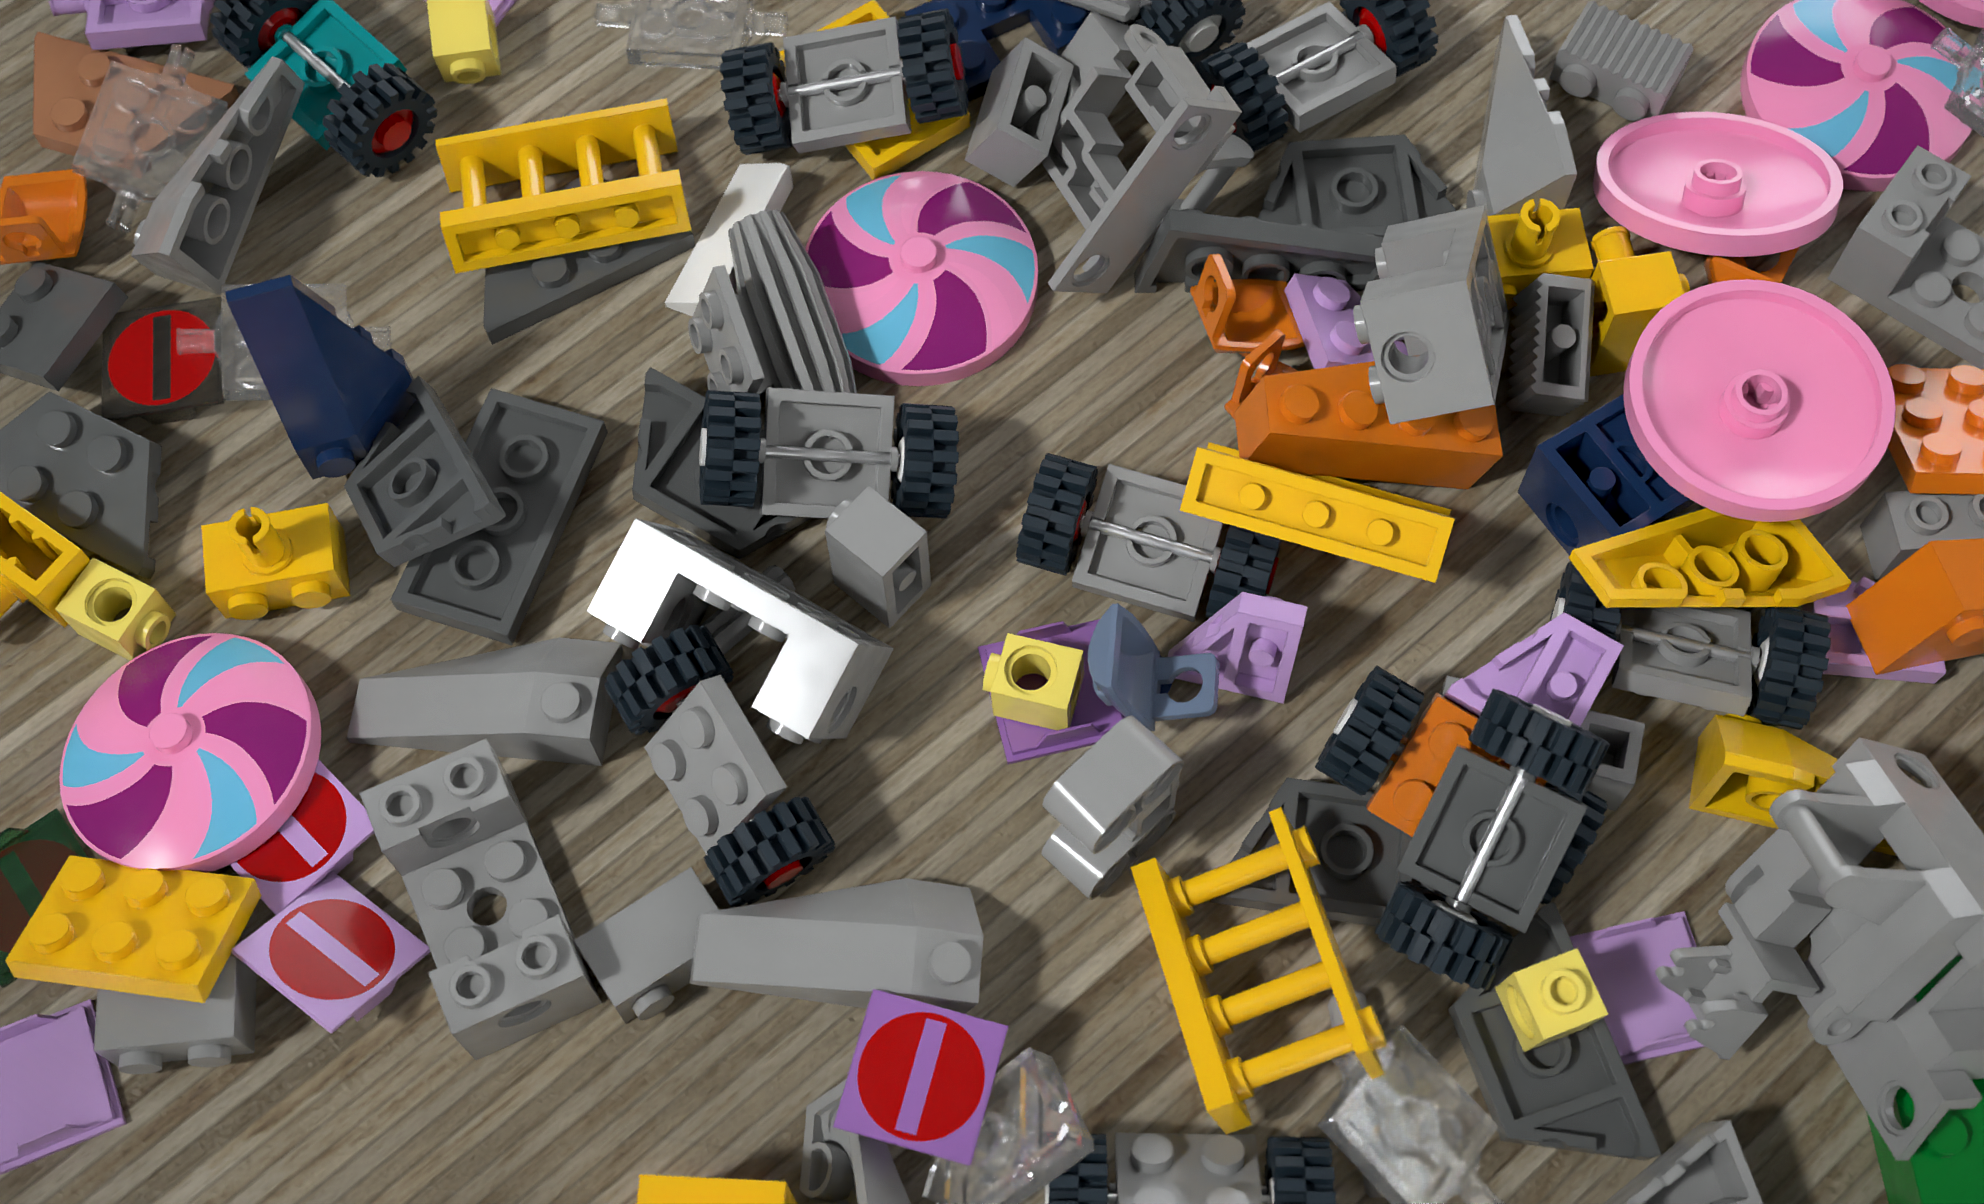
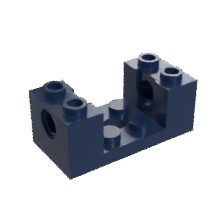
M1624 393L1539 444L1535 449L1517 491L1568 555L1571 554L1573 549L1666 521L1695 503L1670 486L1653 469L1641 453L1626 419Z

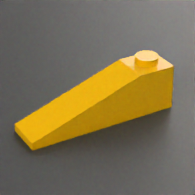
M1708 508L1573 549L1568 557L1606 608L1798 607L1846 591L1852 583L1800 519L1780 522L1750 521L1724 515Z
M1730 713L1723 716L1715 714L1698 737L1688 809L1779 829L1769 814L1773 801L1780 795L1792 790H1805L1815 793L1836 773L1832 765L1838 759L1783 729L1762 725L1759 719L1751 715L1745 714L1743 717ZM1885 838L1872 850L1897 856Z

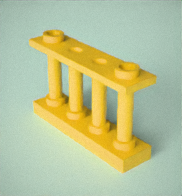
M667 98L435 139L436 149L450 193L462 191L463 208L440 212V227L455 274L692 231L679 169L662 172L660 155L678 152ZM637 159L639 176L604 182L602 165ZM579 170L581 187L546 193L544 176ZM520 180L521 198L487 204L486 186Z
M1209 442L1207 448L1197 447L1180 506V511L1433 583H1436L1455 520L1454 517L1450 516L1451 509L1338 477L1298 474L1240 458L1238 449Z
M1281 807L1269 812L1279 840L1278 844L1185 881L1182 880L1181 876L1170 879L1156 857L1131 867L1206 1110L1226 1135L1253 1125L1245 1100L1255 1096V1088L1341 1055L1355 1051L1357 1058L1371 1079L1385 1075L1376 1051L1388 1046L1383 1029L1372 1005L1362 1009L1360 1007L1310 871L1311 867L1320 864L1316 848L1306 826L1294 830ZM1289 869L1300 898L1299 902L1205 939H1202L1200 934L1191 936L1185 917L1195 913L1194 906ZM1310 927L1322 961L1225 999H1222L1219 994L1210 995L1205 976L1214 972L1213 965ZM1332 988L1344 1021L1343 1024L1244 1062L1239 1056L1230 1057L1224 1037L1234 1033V1025Z

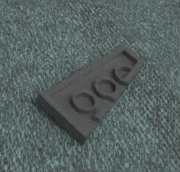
M1169 209L1134 272L1135 293H1156V283L1185 282V293L1190 292L1191 286L1198 285L1209 254H1220L1222 256L1231 280L1264 279L1287 282L1291 280L1294 273L1346 280L1355 291H1364L1368 281L1380 279L1376 267L1375 249L1382 247L1381 243L1384 237L1375 236L1365 231L1349 233L1319 229L1311 224L1288 225L1265 222L1251 216L1235 218L1205 214L1197 209Z

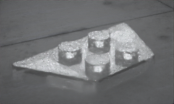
M1028 1047L996 1072L971 1166L936 1157L929 1171L922 1197L934 1201L936 1204H1020L1094 1151L1093 1139L1051 1056Z

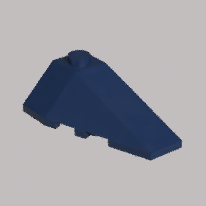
M292 275L225 291L227 304L288 437L312 480L321 477H341L352 472L370 452L373 441L385 422L392 423L398 428L416 400L406 391L414 378L404 357L392 348L384 352L373 343L371 333L361 325L351 328L337 318L335 307Z

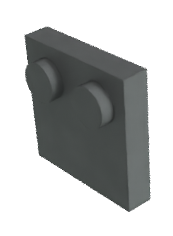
M35 261L31 268L18 278L14 290L0 307V373L59 392L128 299V296L114 282Z

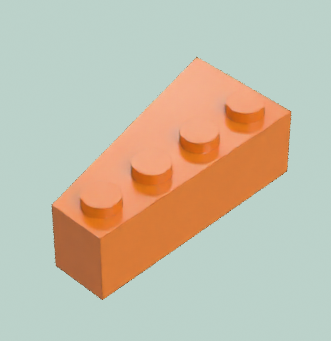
M1375 361L1263 376L1235 411L1239 457L1298 474L1468 490L1503 457L1495 405L1390 424L1385 403L1376 405L1370 389L1368 370L1370 366L1375 365Z
M1984 538L1929 541L1845 606L1852 618L1850 619L1852 626L1876 675L1939 661H1949L1984 654Z

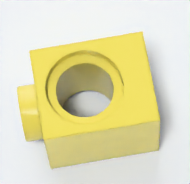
M427 0L433 58L444 81L475 84L481 82L486 77L501 75L495 19L489 0Z
M95 558L91 559L55 608L79 635L130 661L151 648L161 645L169 633L171 621L176 616V613L155 588ZM130 608L123 618L113 621L120 611Z
M1007 633L1001 655L991 653L983 679V691L991 693L993 715L1053 730L1070 728L1084 678L1083 650ZM1027 674H1039L1048 680L1043 687L1037 690H1025L1015 684L1018 679Z
M1578 948L1514 972L1495 987L1524 1052L1585 1029L1608 1015Z

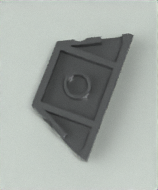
M1403 134L1289 142L1280 161L1277 176L1271 182L1264 198L1263 208L1258 218L1265 222L1288 225L1311 224L1319 229L1349 233L1365 231L1375 236L1384 237L1386 229L1390 225L1457 210L1445 197L1447 186L1435 171L1428 169L1422 163L1421 154L1407 136Z
M580 178L550 192L581 187ZM686 231L485 268L483 326L491 344L493 345L694 248L693 233Z
M652 367L648 369L645 374L644 404L638 434V456L635 462L632 486L633 500L739 560L812 519V517L759 514L762 464L760 463L759 473H757V491L755 492V502L752 508L701 505L699 495V451L705 397ZM762 429L760 430V438H764V430Z
M420 376L415 378L406 390L416 400L398 428L392 423L385 422L374 439L370 452L359 462L344 485L377 555L393 567L493 525L506 516L437 392Z
M49 391L0 429V492L66 539L139 576L148 579L152 578L155 572L156 560L148 557L150 523H158L159 498L155 491V484L161 471L162 446Z
M1287 777L1270 801L1267 810L1250 830L1242 842L1239 851L1231 861L1233 862L1279 843L1269 812L1281 807L1294 830L1306 826L1314 843L1320 864L1311 867L1310 871L1329 920L1377 926L1399 881H1410L1415 885H1423L1432 892L1438 891L1397 871L1400 860L1412 837L1367 810L1366 805L1375 792L1373 789H1369L1365 795L1360 796L1344 785ZM1287 869L1211 899L1210 902L1276 911L1299 902L1300 898L1291 873Z
M1555 902L1546 904L1533 916L1526 932L1519 931L1515 935L1489 989H1475L1469 986L1448 1009L1500 1140L1642 1161L1662 1155L1604 1017L1585 1029L1527 1052L1523 1051L1495 987L1514 972L1574 949Z

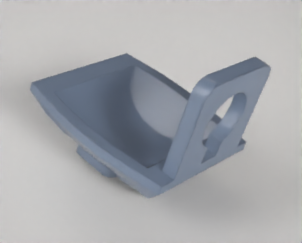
M1118 603L1112 604L1098 621L1088 649L1089 671L1097 696L1107 706H1114L1125 717L1133 715L1150 731H1155V721L1207 717L1214 714L1218 703L1220 663L1216 656L1212 653L1160 658V651L1139 620ZM1196 671L1202 676V688L1198 695L1190 701L1176 702L1167 693L1160 694L1161 684H1171L1183 672Z

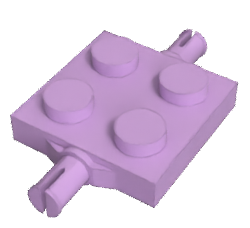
M49 0L54 16L87 13L85 35L92 50L205 41L207 40L209 13L216 0Z

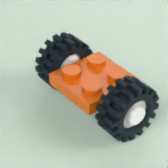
M1375 666L1338 720L1332 735L1328 738L1325 748L1318 758L1315 768L1360 796H1363L1375 784L1379 774L1388 765L1389 759L1392 760L1393 763L1366 807L1371 813L1412 837L1457 744L1508 768L1511 765L1469 741L1468 738L1479 717L1437 692L1408 738L1404 735L1407 734L1412 725L1411 721L1420 709L1424 693L1379 666ZM1539 777L1536 779L1537 782L1587 806V810L1540 902L1544 905V903H1550L1553 897L1556 898L1559 895L1564 882L1569 883L1574 876L1576 866L1578 864L1581 865L1587 856L1585 854L1587 848L1594 843L1598 835L1595 833L1596 830L1603 824L1605 819L1604 813L1607 811L1608 805L1606 804L1607 801L1588 790L1585 795L1570 792L1563 787L1550 784L1545 779Z

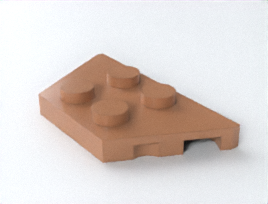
M38 32L34 38L33 135L41 147L140 175H146L166 160L171 150L184 146L202 132L197 123L221 105L229 110L240 96L235 85L105 49L92 50L90 45Z

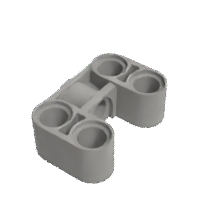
M1133 715L1120 720L1066 770L1046 794L1042 806L1061 825L1045 843L1041 852L1042 856L1089 900H1094L1100 896L1164 834L1176 815L1174 806L1177 787L1180 785L1179 774L1184 761Z

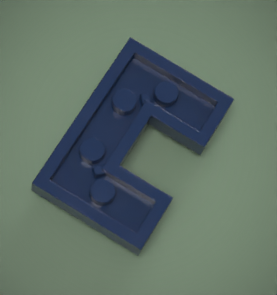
M930 0L905 11V16L949 9L954 19V27H956L958 32V44L961 45L963 55L961 57L962 63L965 65V81L968 87V94L966 95L968 102L985 95L992 70L1001 62L989 44V40L1031 23L1048 50L1060 57L1092 11L1059 0Z

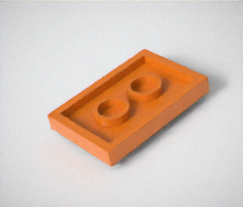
M1896 364L1887 367L1894 390L1896 408L1895 423L1888 448L1909 493L1984 494V369L1970 365H1958L1951 369L1918 368L1908 364Z

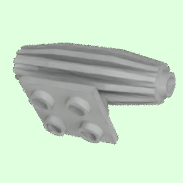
M764 210L745 216L741 221L735 222L733 228H729L728 235L738 294L734 292L725 265L713 267L705 288L699 295V302L693 317L688 322L689 337L693 349L697 354H704L710 371L707 377L708 390L758 393L760 396L766 392L768 387L857 393L852 362L822 279L786 215L783 212L780 213L779 210Z

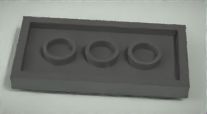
M491 388L465 444L506 516L493 525L408 561L390 599L396 610L513 645L608 432L604 421Z

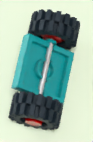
M333 0L215 1L214 5L221 12L211 13L210 22L215 26V28L211 29L213 37L238 62L248 69L244 75L251 82L271 57L284 60L305 83L291 119L326 151L332 147L362 175L370 177L372 173L378 178L384 177L386 169L392 174L399 171V162L401 160L409 163L416 158L411 153L415 147L423 150L428 142L423 138V135L433 133L435 124L430 121L437 117V109L433 106L435 103L433 97L405 73L407 68L391 51Z

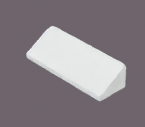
M783 163L739 165L665 301L666 307L693 316L699 302V295L705 288L712 268L725 265L734 292L737 294L738 288L728 235L729 228H733V224L741 221L745 216L759 213V211H781L793 189L789 165Z

